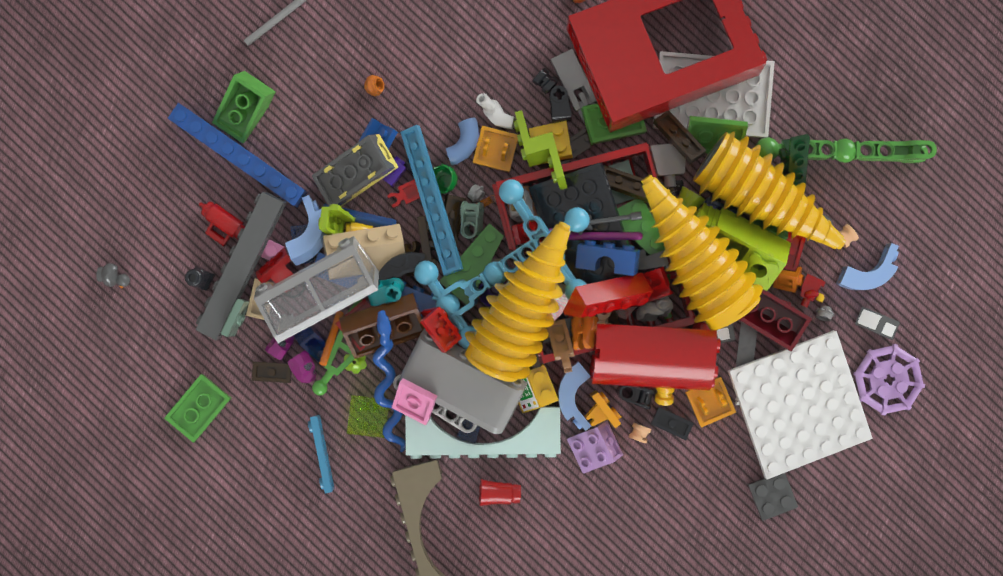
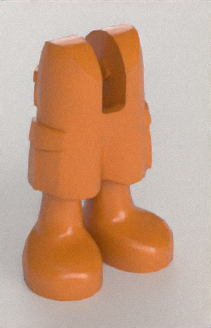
M596 315L593 317L572 318L571 332L574 350H583L584 347L591 349L594 347L596 327L599 321Z

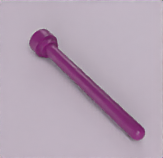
M570 232L568 240H641L643 234L641 232H583L582 235H579L578 232Z

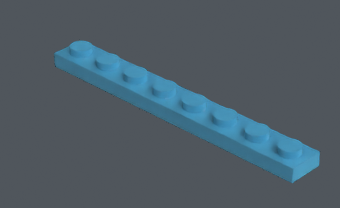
M415 125L400 133L443 275L448 276L463 270V265L419 125Z

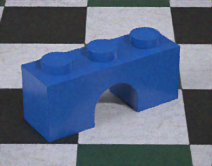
M584 240V242L578 244L576 268L595 271L600 268L601 258L607 256L614 262V273L631 276L638 273L640 250L635 249L633 245L615 247V243L604 242L603 245L596 244L594 240Z

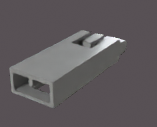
M573 49L552 58L550 62L562 86L568 92V99L574 111L578 112L584 123L581 108L596 104L597 101ZM580 87L583 91L578 94V96L581 99V102L578 101L574 93V90L579 89Z

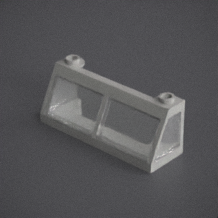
M353 236L349 239L341 240L338 243L337 251L273 286L270 283L260 284L256 288L254 300L273 337L280 343L377 291L379 271Z

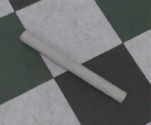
M294 0L244 39V42L247 46L251 45L307 0Z

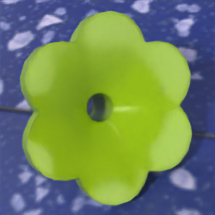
M346 354L344 356V361L350 356V354ZM366 356L354 359L356 364L352 361L345 369L358 374L360 370L365 369L367 366L365 362Z

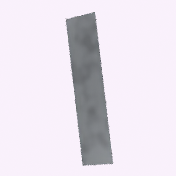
M742 321L736 367L754 361L757 331Z

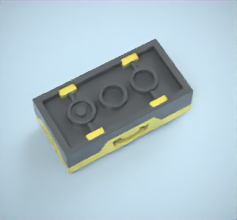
M374 134L363 138L314 173L312 178L328 206L330 204H337L342 207L396 170L398 166L380 134Z

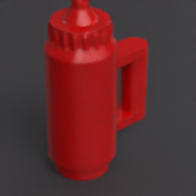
M210 201L207 204L199 203V206L202 208L201 215L210 222L205 232L206 235L223 247L230 238L238 240L237 236L240 230L245 228L241 220L218 204ZM216 226L221 231L226 233L227 236L224 238L223 236L213 230V227Z

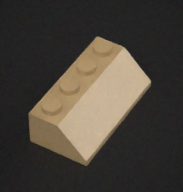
M400 224L323 236L325 257L337 251L338 243L341 240L354 236L378 271L391 258L405 253ZM357 249L366 269L372 268L360 250ZM354 255L328 268L330 280L364 275Z

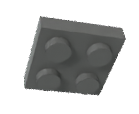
M785 473L770 479L762 478L747 484L762 521L798 508Z

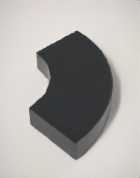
M407 252L391 258L379 271V280L400 278L406 273L414 272L416 266L424 261L426 254Z

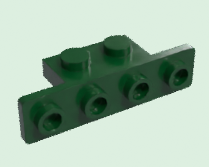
M808 134L782 140L781 149H779L780 163H784L782 174L785 176L794 172L795 179L793 184L795 186L803 182L806 184L810 136Z

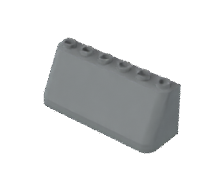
M424 329L413 348L399 380L401 381L404 378L437 395L436 404L493 434H501L513 416L528 382L522 379L507 382L485 374L468 361L465 356L466 349L456 344L446 353H442Z

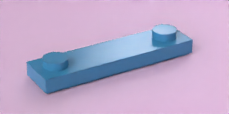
M315 415L310 417L308 427L310 433L313 432L322 476L319 478L320 487L324 489L325 493H330L335 488L321 417Z

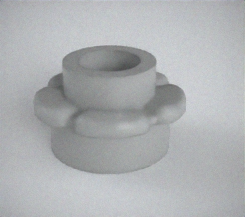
M476 184L473 185L469 190L468 198L473 203L481 201L485 195L484 187Z
M821 306L816 310V318L822 321L829 322L835 316L832 308L828 306Z

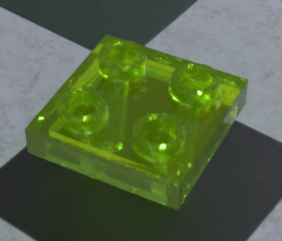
M351 395L347 434L385 438L383 427L388 421L389 408L378 405L373 397Z

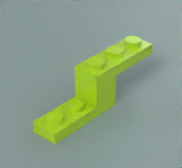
M523 111L515 112L517 120L513 122L516 132L520 131V134L517 135L519 145L524 146L523 149H520L523 160L528 161L529 167L548 162L550 169L554 168V171L551 172L553 182L558 183L560 190L568 188L553 133L550 132L530 138Z

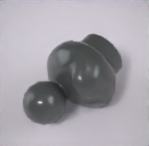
M107 263L104 267L99 266L97 269V281L103 282L108 287L118 284L122 289L130 283V278L127 274H120L118 276V266L113 263Z

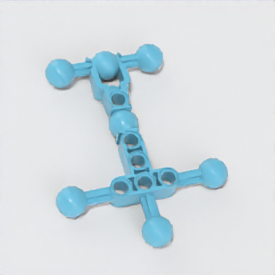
M514 179L506 180L501 184L499 196L504 203L513 204L524 221L523 229L530 241L500 261L488 263L484 271L468 281L461 279L445 290L437 279L438 268L433 262L422 261L414 270L416 280L420 284L428 285L434 294L432 300H436V307L444 309L448 314V319L459 329L462 339L458 343L463 349H467L470 344L465 337V333L477 330L473 326H468L461 314L478 303V297L488 288L490 289L496 283L503 284L507 280L504 272L513 273L518 270L517 266L515 268L508 266L507 261L509 258L524 262L528 258L523 253L524 248L528 247L533 252L540 245V237H547L552 231H549L540 217L533 215L522 198L524 195L522 185ZM574 207L566 213L564 223L571 227L570 231L582 232L588 227L590 217L584 209ZM530 220H535L537 222V230H531L529 228ZM565 263L564 266H561L560 271L565 277V296L569 300L575 287L586 285L587 283L581 279H576ZM476 280H481L484 283L483 289L476 287ZM457 287L465 290L464 293L469 296L470 301L461 309L459 299L450 293Z

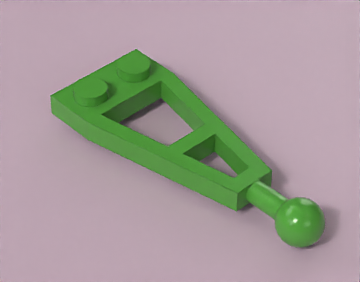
M362 299L355 302L349 311H351L355 306H357L362 301ZM341 330L333 345L327 366H324L327 369L321 380L315 381L312 385V390L316 395H324L328 389L327 383L334 374L338 376L354 360L349 346L342 342L344 336ZM340 347L349 353L350 356L336 369L332 366V363Z

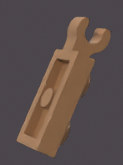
M565 319L554 321V324L547 327L555 361L561 360L564 373L572 372L569 357L574 356V351Z

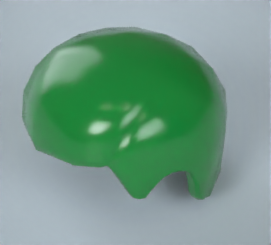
M445 164L434 167L433 170L440 193L446 194L451 192L457 185L458 180L455 170Z

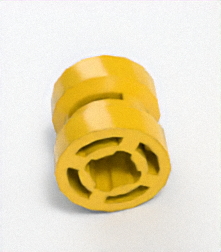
M656 388L657 393L655 394L654 401L663 406L672 405L674 402L672 393L675 389Z

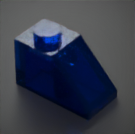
M313 326L293 335L299 345L320 362L326 344L324 337Z

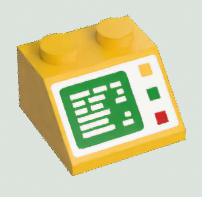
M541 364V367L530 369V375L522 379L528 382L519 401L522 413L559 401L544 364Z

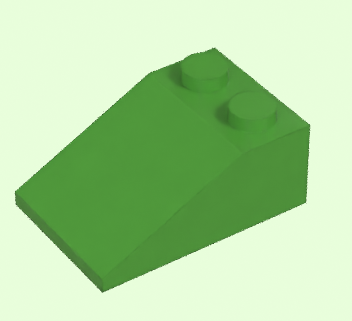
M246 71L235 74L212 123L241 143H245L268 109L276 91Z

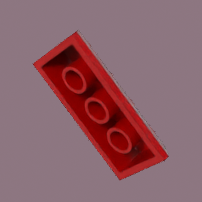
M642 273L575 287L563 312L565 315L582 318L587 316L593 317L600 313H610L613 310L627 309L631 306H642L649 301L653 290Z

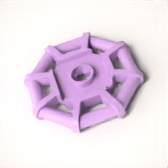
M897 344L866 351V356L856 372L853 373L857 383L860 402L863 401L884 416L887 413L906 409L910 410L922 388H925L919 366L920 360L899 348ZM890 354L889 360L879 362L877 359L878 356ZM896 355L908 363L904 366L895 361ZM871 361H873L874 368L872 369V371L869 372V374H865V370L867 369ZM911 367L915 382L909 381L907 370ZM888 374L890 377H893L890 385L884 382ZM863 377L868 378L870 390L867 392ZM908 386H914L907 399H905L903 394L907 391ZM873 393L880 396L882 403L880 404L870 396ZM898 398L901 403L887 406L890 399Z

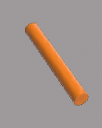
M338 311L335 314L319 362L320 365L327 366L339 330L335 323L340 320V317H343L344 313L342 311Z

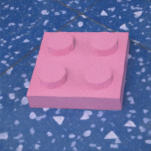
M403 378L399 383L392 408L427 425L437 395Z

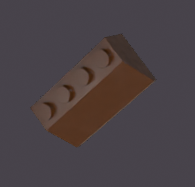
M413 293L402 296L396 302L373 306L339 318L342 334L354 359L374 353L381 346L380 334L377 331L379 311L385 310L390 320V339L393 341V346L420 336L425 328L420 323L423 318ZM352 338L360 347L365 346V348L362 351H359V349L353 344Z

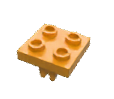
M482 126L473 164L510 173L518 142L517 134Z
M721 377L715 379V386L709 391L688 390L685 392L701 428L736 413Z
M596 390L589 395L596 404L585 415V418L590 420L589 424L595 426L608 420L614 428L618 427L621 424L619 421L621 416L614 407L610 408L607 405L610 401L602 391L598 393Z

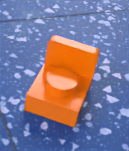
M798 267L796 272L782 270L773 282V288L796 293L798 287L802 286L804 281L802 267Z

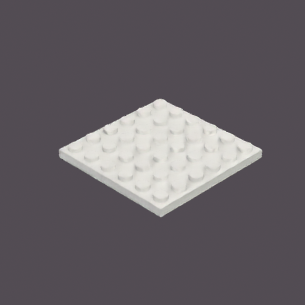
M835 330L796 344L792 352L788 349H783L728 370L765 479H770L873 439L837 331Z

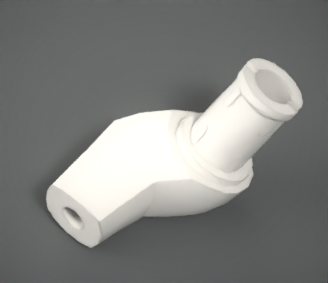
M485 93L479 94L476 102L483 107V112L495 126L513 130L515 117L504 113L498 101L491 100Z

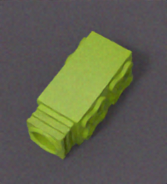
M704 202L694 215L696 217L708 216L707 228L712 226L720 227L716 238L727 237L730 239L726 250L737 249L739 255L735 261H746L748 266L745 272L756 274L753 284H759L765 291H768L787 264L791 243L766 229L762 230V227L754 223L749 224V220L741 216L736 217L735 213L728 209L724 210V207L721 210H715Z

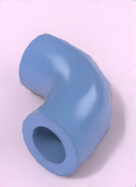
M469 118L458 123L460 138L456 144L446 148L451 166L469 158L476 149L479 139V128L476 118Z

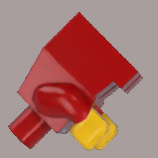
M807 274L802 285L801 297L803 300L800 305L807 308L810 301L813 302L815 298L816 301L823 303L825 297L819 293L821 287L824 288L826 282Z

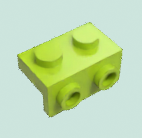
M330 204L329 207H322L318 225L319 230L327 235L344 233L345 222H355V217L342 209L340 205Z

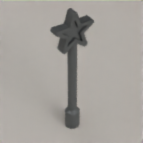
M641 211L632 212L629 215L591 220L592 216L589 215L590 223L586 229L593 230L591 225L629 219L632 221L642 219Z

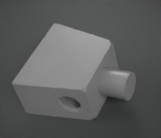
M672 144L650 145L657 177H664L665 188L676 187L675 176L685 173L686 159Z

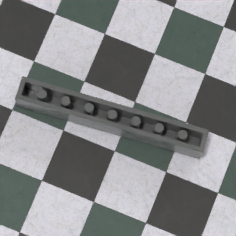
M262 192L257 195L254 201L256 206L253 212L250 211L247 215V224L245 228L240 230L237 236L239 241L230 250L229 256L231 257L229 262L223 265L221 269L222 276L220 280L215 282L212 288L214 293L212 297H208L204 304L206 309L203 314L199 315L196 324H198L196 331L214 340L222 337L221 330L236 300L241 298L287 204L286 201L268 192Z

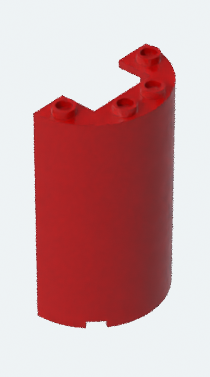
M597 324L595 354L592 355L590 363L591 384L709 391L711 388H714L715 378L718 377L716 356L717 350H720L721 340L717 338V330Z

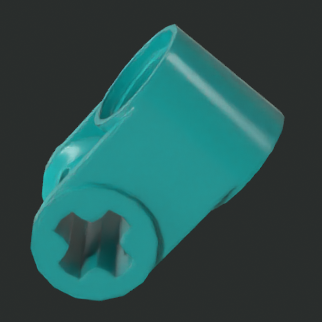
M399 278L378 281V290L368 295L370 305L378 306L398 301L404 290L403 281Z

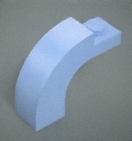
M309 195L302 198L309 218L308 226L301 236L285 243L290 259L296 266L313 258L322 249L323 236L327 235L319 230L318 220L321 217V209L316 200L313 201Z
M893 243L886 244L878 264L868 272H861L852 267L844 266L836 284L850 290H869L883 285L895 274L898 266L891 263L898 257L899 252L897 249L899 246Z
M577 361L571 366L572 372L565 373L560 381L558 403L566 420L568 421L574 416V424L579 430L583 427L586 431L591 425L577 409L575 394L579 386L591 376Z

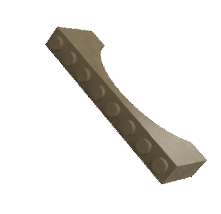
M437 458L393 470V475L390 476L391 484L393 487L396 486L398 493L395 494L397 505H401L403 511L400 513L401 521L407 526L408 531L405 532L408 543L411 542L413 550H410L413 562L416 561L418 568L415 569L416 576H445L428 556L423 544L420 526L424 502L432 488L443 477Z

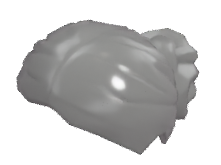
M665 296L639 306L636 312L637 321H656L659 316L667 317L668 313L673 309V302L669 297Z

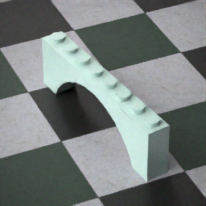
M544 406L539 408L532 421L520 432L507 439L492 443L465 441L447 433L432 417H430L427 425H424L405 415L406 455H410L411 459H420L422 455H430V458L437 459L441 458V455H449V458H460V455H468V458H480V455H487V458H499V454H506L507 458H517L518 454H526L527 458H535L537 454H545V457H556V454H561L560 406Z

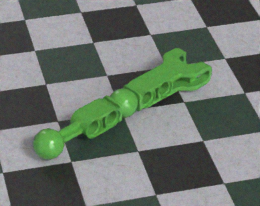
M762 138L756 144L761 145L759 155L762 158L772 153V160H774L779 155L781 144H778L773 138ZM846 138L833 142L828 140H810L808 160H827L831 158V160L836 159L843 163L857 159L861 161L921 163L934 157L937 148L934 142L926 140L864 141L862 143H859V141L853 142ZM822 146H827L829 148V155H825L822 153ZM862 146L868 149L867 156L861 153L860 149ZM926 146H928L931 150L929 154ZM881 147H885L888 150L887 156H883L880 153Z

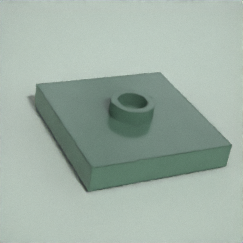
M236 300L221 330L222 335L226 337L236 335L239 327L245 320V314L249 305L248 300Z

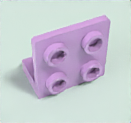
M607 420L590 430L567 439L582 473L611 464L623 456Z

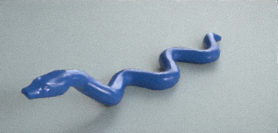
M385 310L378 312L377 331L380 334L381 346L373 354V362L385 372L386 377L376 387L374 398L378 405L393 409L394 400L385 398L384 392L392 385L396 372L384 356L391 351L394 344L390 339V320ZM393 409V415L383 427V435L389 442L400 445V452H403L406 449V441L392 433V429L401 420L403 413Z

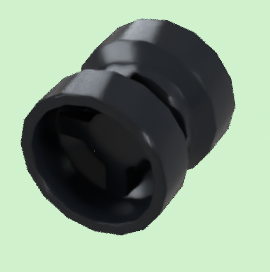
M543 68L532 80L536 86L541 87L545 95L559 82L549 74L546 68Z

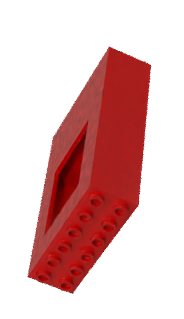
M609 0L568 16L567 32L609 132L611 133L759 76L766 65L767 57L758 45L759 39L757 34L753 33L749 16H746L743 11L744 5L742 0H712L720 19L724 17L722 24L733 49L669 74H665L641 16L682 0Z

